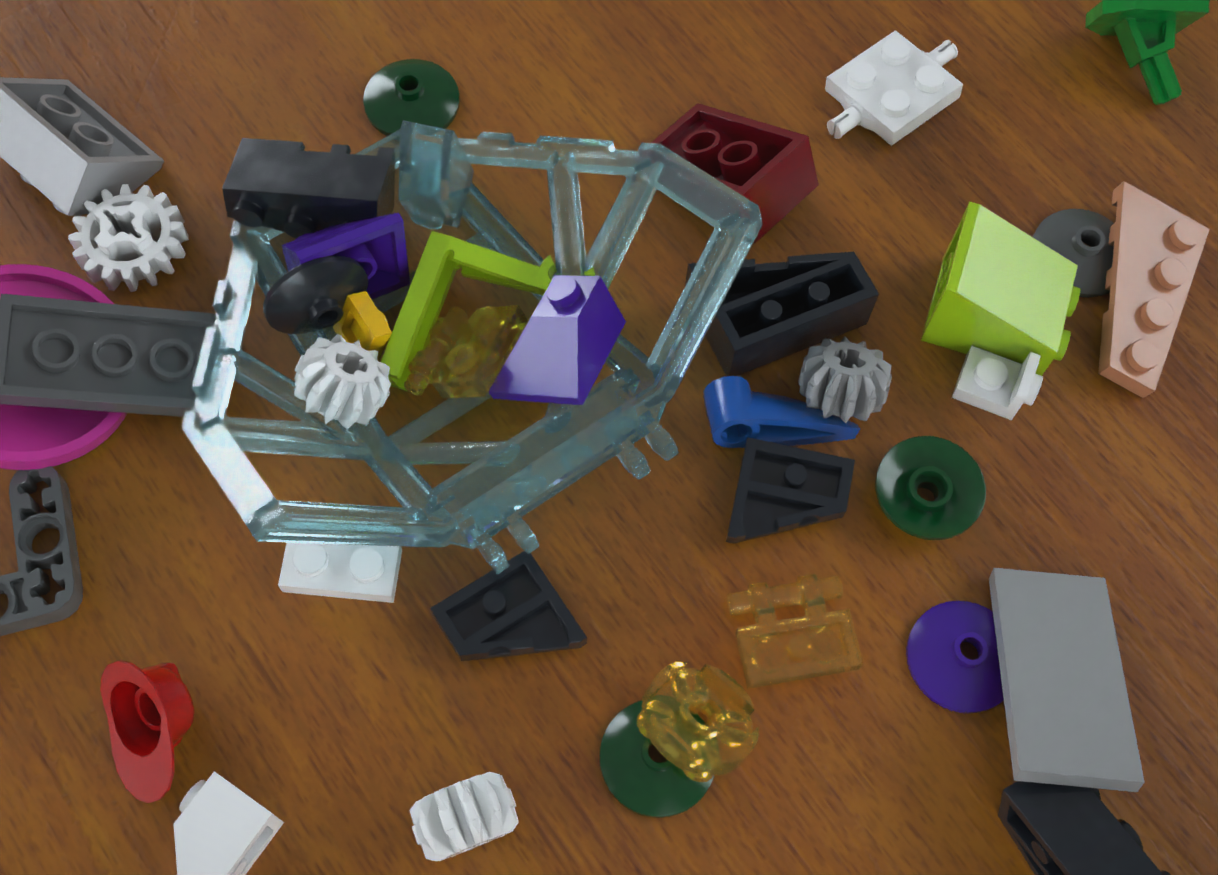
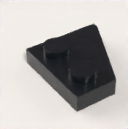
M747 437L726 542L735 544L842 518L847 511L855 460Z

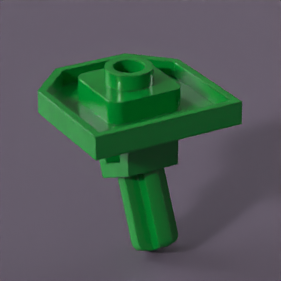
M1102 0L1086 13L1085 28L1099 35L1118 37L1129 68L1139 65L1153 103L1161 105L1176 99L1182 93L1167 54L1169 50L1175 47V34L1209 13L1210 0Z

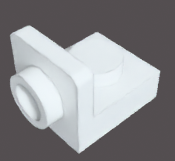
M971 346L951 398L1012 420L1023 403L1031 406L1039 393L1043 376L1035 373L1041 355L1030 352L1024 362L1020 364Z

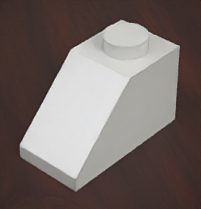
M214 771L207 781L200 780L187 792L180 804L179 810L182 813L173 824L177 875H246L284 822Z

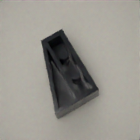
M242 138L222 187L227 217L233 218L248 227L256 228L263 226L286 232L289 236L297 239L303 234L315 233L330 226L392 214L394 209L395 148L379 147L377 156L350 154L351 149L348 145L333 144L329 153L304 151L305 146L303 142Z
M854 251L788 256L786 262L756 264L755 259L738 260L736 266L706 268L705 262L690 263L687 268L684 297L726 376H739L822 343L823 339H832L867 325L879 296L877 289Z
M1017 781L1003 789L998 817L1035 875H1171L1167 871H1160L1143 851L1142 842L1136 831L1125 820H1117L1101 801L1097 788Z

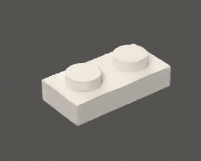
M288 532L278 586L282 592L394 603L402 547L398 542Z

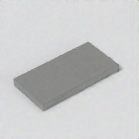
M993 568L989 577V586L1014 781L1138 792L1145 781L1106 579Z

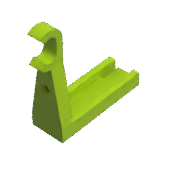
M431 231L381 359L382 363L390 367L388 380L391 382V386L410 392L458 269H462L461 274L466 278L543 296L552 281L553 274L557 272L551 256L546 257L539 267L470 242ZM593 267L584 272L585 276H596Z

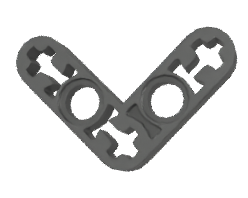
M52 466L42 469L18 470L10 481L9 497L18 572L0 576V594L7 595L9 599L8 609L0 618V636L64 620L78 610L83 600V585L69 488L66 481ZM44 481L49 486L42 490L41 495L43 506L50 513H41L39 504L29 495L37 491L38 482ZM47 528L59 530L60 540L52 551L45 554L33 552L32 542L40 531ZM41 569H51L53 579L65 589L56 593L55 603L49 604L41 597L50 592L49 576Z

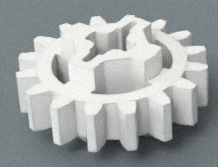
M122 184L120 195L112 196L107 189L101 191L103 202L97 205L87 200L84 203L89 212L87 217H73L72 222L78 232L68 235V240L75 249L72 255L80 268L85 270L92 282L97 283L103 279L109 290L114 291L120 282L124 281L130 292H134L137 290L138 280L146 279L151 286L157 285L155 274L161 270L172 275L175 270L170 259L184 258L186 255L181 243L189 240V235L183 225L185 221L177 205L172 206L167 194L164 192L154 197L148 185H143L137 194H133L128 184Z

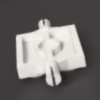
M895 30L827 76L825 91L840 102L845 110L827 122L829 133L831 135L834 134L835 139H840L858 125L874 131L891 146L960 98L963 83L942 68L947 62L957 57L958 50L954 43L950 45L951 41L945 40L941 45L928 53L921 51Z

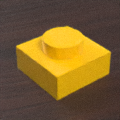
M367 291L347 295L342 309L343 316L333 326L336 334L341 335L348 343H354L359 339L361 347L365 350L378 351L379 360L392 334L385 315L377 309Z

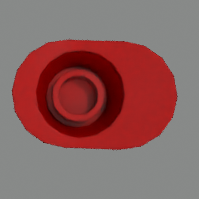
M119 660L107 665L101 675L100 686L103 705L108 717L112 754L117 773L125 788L136 799L150 803L161 800L170 790L174 777V748L181 742L183 736L193 723L195 712L193 701L174 663H161L140 669L131 662Z

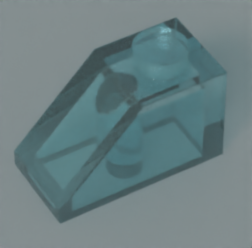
M403 120L400 129L398 200L411 217V220L417 225L429 229H441L442 224L459 228L474 170L455 131Z

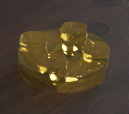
M675 662L664 667L645 691L642 699V710L637 716V726L642 735L650 739L655 748L668 761L681 768L688 778L696 782H707L714 775H725L735 770L754 749L759 737V726L753 731V722L750 715L755 708L743 687L724 671L707 664L701 670L684 668L687 662ZM701 711L708 718L706 724L702 725L697 722L691 713L695 715Z

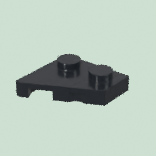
M528 549L430 608L432 616L461 661L576 649L587 644V636Z

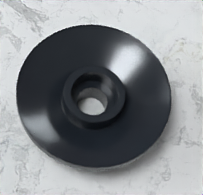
M326 256L305 262L284 274L270 288L263 303L265 318L272 328L286 334H304L331 327L342 318V309L347 295L367 290V274L358 261L345 256Z

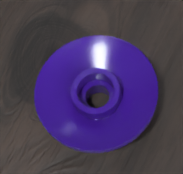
M949 601L927 610L912 627L906 646L908 668L918 688L937 705L959 713L983 712L1000 704L1004 698L993 611L968 601ZM962 642L971 643L977 649V659L971 660L966 658L961 653L960 644Z

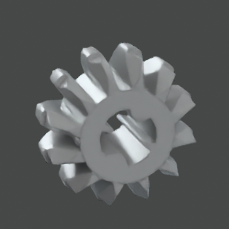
M843 337L841 342L823 339L820 346L810 347L808 354L804 357L798 381L800 385L799 393L806 397L807 407L822 409L824 418L832 415L839 416L844 423H847L849 418L853 416L859 420L867 421L870 414L880 412L883 404L887 401L892 379L890 374L892 365L883 360L882 351L867 349L866 341L856 344L850 342L846 337Z

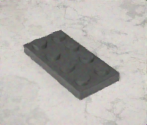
M1 293L0 404L224 420L227 405L230 315Z

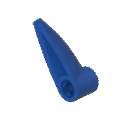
M721 377L709 383L703 391L712 438L721 447L745 448L747 437L787 446L855 439L860 431L857 424L849 420L847 423H844L839 416L832 415L824 418L822 409L809 408L806 402L789 397L751 391L748 381L742 377Z

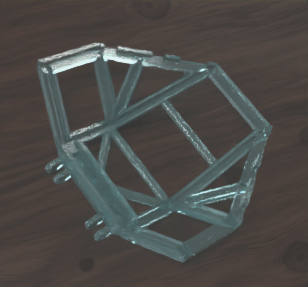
M405 126L356 154L377 156L379 147L395 148V169L411 161L477 233L467 239V242L539 267L543 262V258L466 177L461 163L547 170L557 270L553 274L552 279L554 275L585 276L584 272L593 267L595 275L601 276L607 289H609L657 189L713 226L714 230L650 357H647L619 334L604 363L614 373L592 386L583 405L548 403L544 418L508 441L419 443L491 398L489 390L503 365L389 436L385 434L375 417L370 419L367 425L355 422L349 429H346L338 420L334 419L325 425L323 415L318 412H305L306 401L294 396L295 381L241 349L256 282L266 297L270 288L287 271L269 242L284 232L263 226L256 228L248 227L234 221L230 233L234 246L226 279L218 281L212 304L217 313L214 326L206 328L192 383V389L197 395L192 411L185 412L181 428L257 542L437 548L453 544L470 549L477 547L486 562L499 574L508 568L509 564L504 550L498 543L493 541L492 536L507 527L517 545L529 554L539 547V543L529 525L522 519L524 515L615 455L623 467L633 477L640 480L649 474L650 467L645 456L633 444L645 437L652 450L660 455L661 458H664L665 461L670 460L679 453L673 438L666 429H663L659 422L666 403L672 399L763 225L759 206L659 143L642 142L638 151L615 149L613 140L540 135L536 143L515 142L512 133L481 132L477 137L478 139L428 136L424 127ZM578 172L625 176L626 181L586 256ZM416 270L413 271V272H411V273L409 274V276H410V285H411V282H412V280H413V277H414V275H415ZM410 285L375 298L372 301L377 309L384 313L405 300ZM532 293L540 302L542 295ZM333 326L310 333L288 334L300 356L305 355L306 350L315 343L318 337L331 341L337 335ZM235 380L300 421L228 417L226 411L233 381ZM242 451L365 461L402 507L276 500ZM470 464L433 489L413 467V465Z

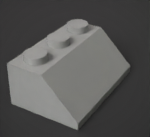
M0 77V158L4 159L20 173L23 181L36 187L52 201L54 208L59 212L73 217L89 214L84 203L87 200L97 205L103 202L102 190L107 189L112 196L120 195L122 184H128L133 192L162 168L164 160L69 80Z

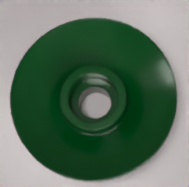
M406 59L383 67L371 77L364 91L363 103L368 120L378 131L394 139L416 141L432 137L451 124L459 109L460 95L454 78L443 67L426 60Z
M917 436L903 440L885 454L876 472L875 491L882 511L896 527L917 538L945 540L958 536L976 522L985 505L986 484L977 462L962 447L944 438ZM926 488L930 490L934 495V501H927L921 498L917 493V489Z
M651 698L635 702L624 708L613 718L603 735L600 746V768L605 784L612 795L623 806L640 815L664 818L687 811L703 798L715 776L717 751L710 729L695 711L677 701ZM655 743H663L669 748L671 757L666 762L657 763L650 758L648 754L649 747Z

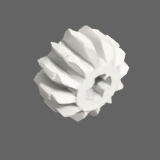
M339 334L331 341L318 337L315 343L306 350L305 355H301L296 365L294 396L306 401L305 412H318L323 415L325 425L333 419L338 420L346 429H349L355 422L367 425L370 419L375 417L378 409L384 406L389 396L391 382L388 380L390 367L385 363L377 361L378 351H367L362 348L359 339L354 343H348Z
M493 772L476 775L439 789V791L416 801L409 810L414 824L412 830L417 845H421L425 858L432 861H442L489 843L513 832L519 823L515 811L517 805L511 789L507 788L502 775Z

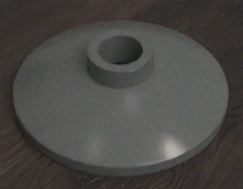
M1084 209L1061 210L1045 218L1036 229L1033 238L1078 265L1073 286L1080 288L1079 297H1098L1110 293V290L1105 289L1106 271L1112 267L1114 246L1109 245L1110 226L1114 223L1101 214Z

